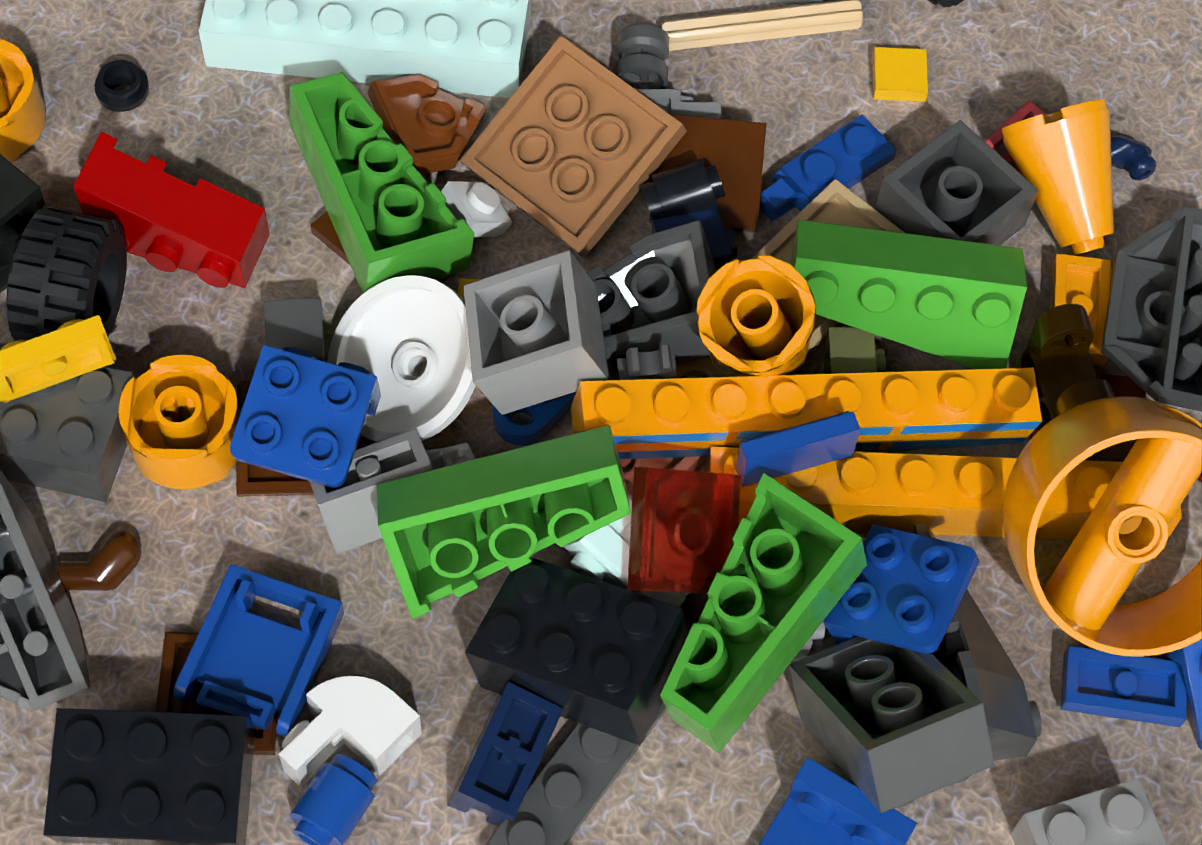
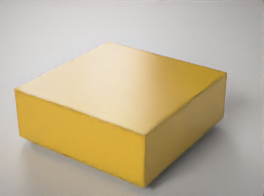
M874 47L872 56L873 99L926 102L928 95L927 49Z

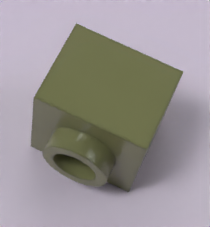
M855 327L828 328L823 349L824 374L885 372L884 349H875L874 334Z

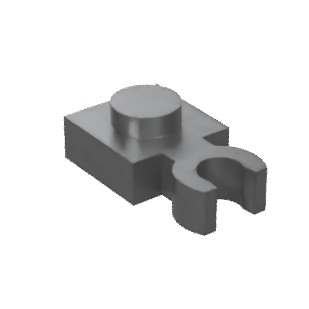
M661 345L660 349L652 352H638V347L629 348L626 351L627 358L617 359L613 371L614 380L677 378L675 354H671L669 345Z

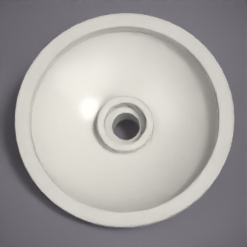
M406 275L391 278L378 283L363 293L349 307L340 320L331 341L327 363L338 366V363L346 362L369 370L373 376H377L381 392L375 417L366 415L360 435L380 442L417 429L421 441H424L445 429L466 406L476 385L472 379L465 300L450 287L423 276ZM427 361L426 369L419 377L418 370Z

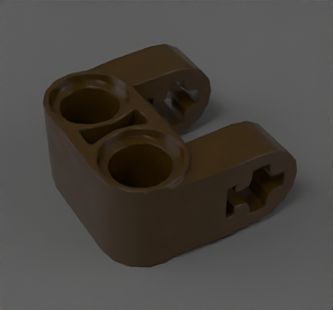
M1064 304L1051 308L1041 314L1035 321L1027 348L1022 353L1021 368H1034L1042 422L1037 427L1038 431L1060 414L1076 406L1098 399L1115 397L1111 384L1107 380L1097 378L1088 351L1094 338V333L1086 309L1082 305Z

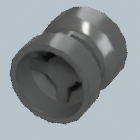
M635 24L622 29L618 34L617 54L621 60L616 66V75L633 88L634 81L648 82V89H666L668 84V67L664 61L669 56L670 40L667 32L651 24Z

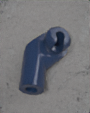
M1120 135L1111 137V162L1113 167L1118 169L1126 168L1129 171L1130 177L1133 180L1139 181L1148 178L1154 173L1157 164L1155 159L1150 156L1152 150L1144 142Z

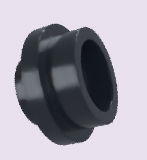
M115 60L103 66L94 86L96 97L100 104L115 112H126L139 107L149 94V83L145 73L135 64L126 60ZM122 84L130 85V87L125 90H114L117 86Z

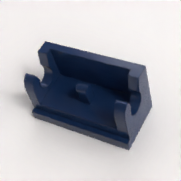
M508 682L494 702L447 805L462 812H468L470 808L481 811L487 815L486 822L496 826H500L506 818L513 821L564 708Z

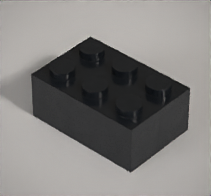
M531 557V563L512 572L510 571L465 650L466 657L480 687L500 694L506 684L510 682L564 708L560 717L641 746L663 703L660 694L689 634L682 608Z
M57 708L43 836L56 842L245 845L256 727H254L247 716Z

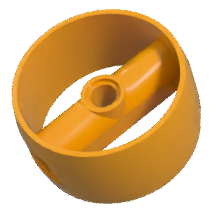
M1138 397L1103 398L1076 406L1051 420L1034 435L1018 456L1009 475L1003 501V526L1007 550L1018 576L1038 608L1049 620L1079 642L1110 654L1151 656L1172 652L1202 639V558L1183 579L1166 591L1140 602L1116 605L1142 564L1155 558L1164 549L1168 540V524L1202 472V423L1174 407L1150 399ZM1137 439L1045 585L1037 577L1034 545L1038 522L1050 495L1072 469L1094 453L1121 442ZM1132 516H1142L1141 524L1135 531L1129 534H1119L1120 526L1126 519Z

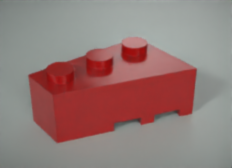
M101 132L74 184L82 213L117 220L123 229L127 253L145 258L150 265L161 271L174 272L177 268L196 273L201 280L214 287L225 288L228 284H233L246 288L270 235L265 208L201 178L196 187L163 172L167 162L150 155L147 163L114 149L118 139Z

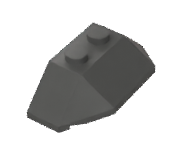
M1183 206L1171 214L1169 219L1151 228L1117 252L1114 259L1101 352L1155 401L1201 412L1202 209Z
M0 469V697L33 712L86 690L91 685L78 620L32 513Z

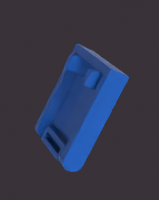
M230 564L177 679L173 691L174 699L187 703L196 686H202L195 701L197 707L219 715L247 716L254 727L265 731L269 728L275 713H280L276 734L286 737L299 720L307 701L306 694L311 691L342 620L344 615L343 603ZM256 596L303 611L299 619L302 631L249 613Z

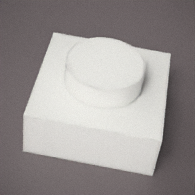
M448 181L441 190V193L446 197V206L458 221L464 219L475 233L474 237H497L505 233L513 223L501 205L500 197L487 182Z

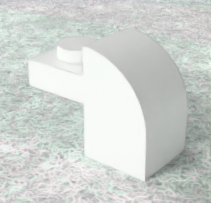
M359 676L334 678L319 684L306 694L310 713L315 719L311 723L308 720L300 722L288 733L282 743L283 750L279 753V758L283 771L299 787H302L319 770L321 765L331 759L344 745L380 776L422 735L420 715L391 689L380 682Z

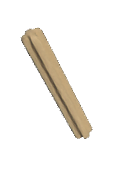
M837 0L665 20L661 23L660 28L666 31L670 38L669 51L859 29L863 22V10L859 0Z

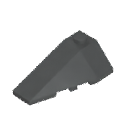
M699 220L645 236L630 245L629 248L632 253L604 270L598 265L586 272L597 287L608 372L614 371L617 359L627 358L626 351L629 348L638 347V352H652L660 349L661 345H669L671 354H675L676 364L686 363L711 355L703 344L699 333L697 302L707 280L717 272L703 226Z
M927 523L914 525L913 534L935 538ZM966 589L940 646L931 654L983 702L994 761L1026 757L1042 731L1038 705L1034 700L1028 701L1023 679Z

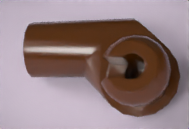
M119 531L110 537L91 561H60L57 573L64 590L110 591L116 589L140 561L141 544L139 539L129 531Z

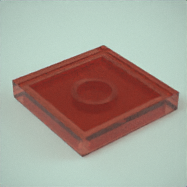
M634 467L627 590L708 593L717 572L721 573L734 545L732 539L737 531L739 522L741 475Z

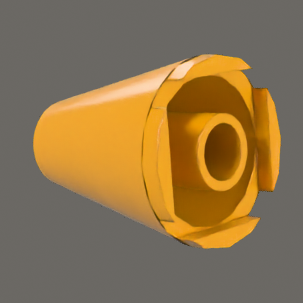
M1105 99L1064 107L1059 112L1045 116L1040 114L1002 128L1003 143L1017 169L1024 178L1039 190L1035 202L1060 248L1071 246L1073 254L1078 255L1106 247L1103 236L1114 233L1110 110L1107 108Z
M758 256L757 259L741 262L738 259L722 266L707 280L698 298L699 333L703 344L711 355L731 369L757 376L794 375L805 361L815 325L816 305L813 293L807 281L791 264L775 257Z

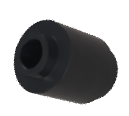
M701 158L651 175L653 181L640 185L652 220L691 214L714 208L719 210L716 199L726 196L716 166L713 165L705 168Z

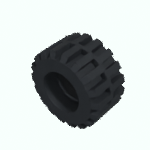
M44 206L34 214L19 239L8 278L6 297L9 330L11 336L14 337V341L30 340L53 332L66 322L76 319L86 320L97 315L100 316L106 334L109 336L121 305L127 269L125 238L121 224H118L117 220L53 206Z

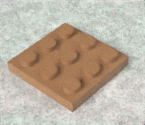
M561 35L460 159V162L581 257L585 258L641 189L640 185L647 182L687 130L680 121Z

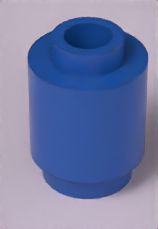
M336 754L330 764L324 763L321 765L290 812L291 819L297 824L293 833L307 845H344L374 799L372 789L377 783V778L355 760L341 754Z

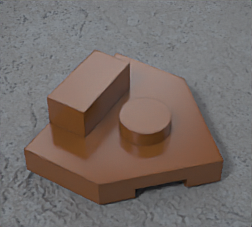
M422 74L370 82L367 94L376 114L383 121V129L396 145L401 143L413 157V166L420 174L455 168L481 123L487 106L469 97L465 101L439 89L438 82Z

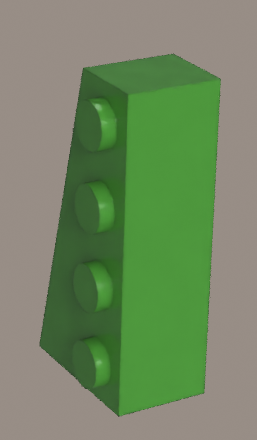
M340 72L290 85L289 125L362 293H365L378 283L399 276L416 275L437 279L468 270L475 233L464 219L458 221L446 206V197L434 183L428 184L413 166V157L401 143L396 145L385 132L381 118L344 73Z
M798 220L790 264L807 281L814 296L817 315L973 369H1003L1007 367L1027 290L1023 248Z
M610 425L377 484L378 527L412 620L430 612L431 603L449 594L454 593L458 598L479 588L478 580L505 567H508L512 572L531 563V556L534 553L554 543L563 547L631 514L624 472Z
M763 473L756 487V497L746 519L742 518L732 539L734 545L721 573L717 572L707 593L709 599L698 623H693L660 694L671 719L717 753L723 750L867 566L862 537L765 473Z

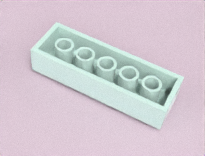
M206 0L199 27V36L205 64L208 67L321 78L343 72L350 82L369 84L372 81L422 74L438 82V88L445 92L510 98L521 85L531 18V0Z

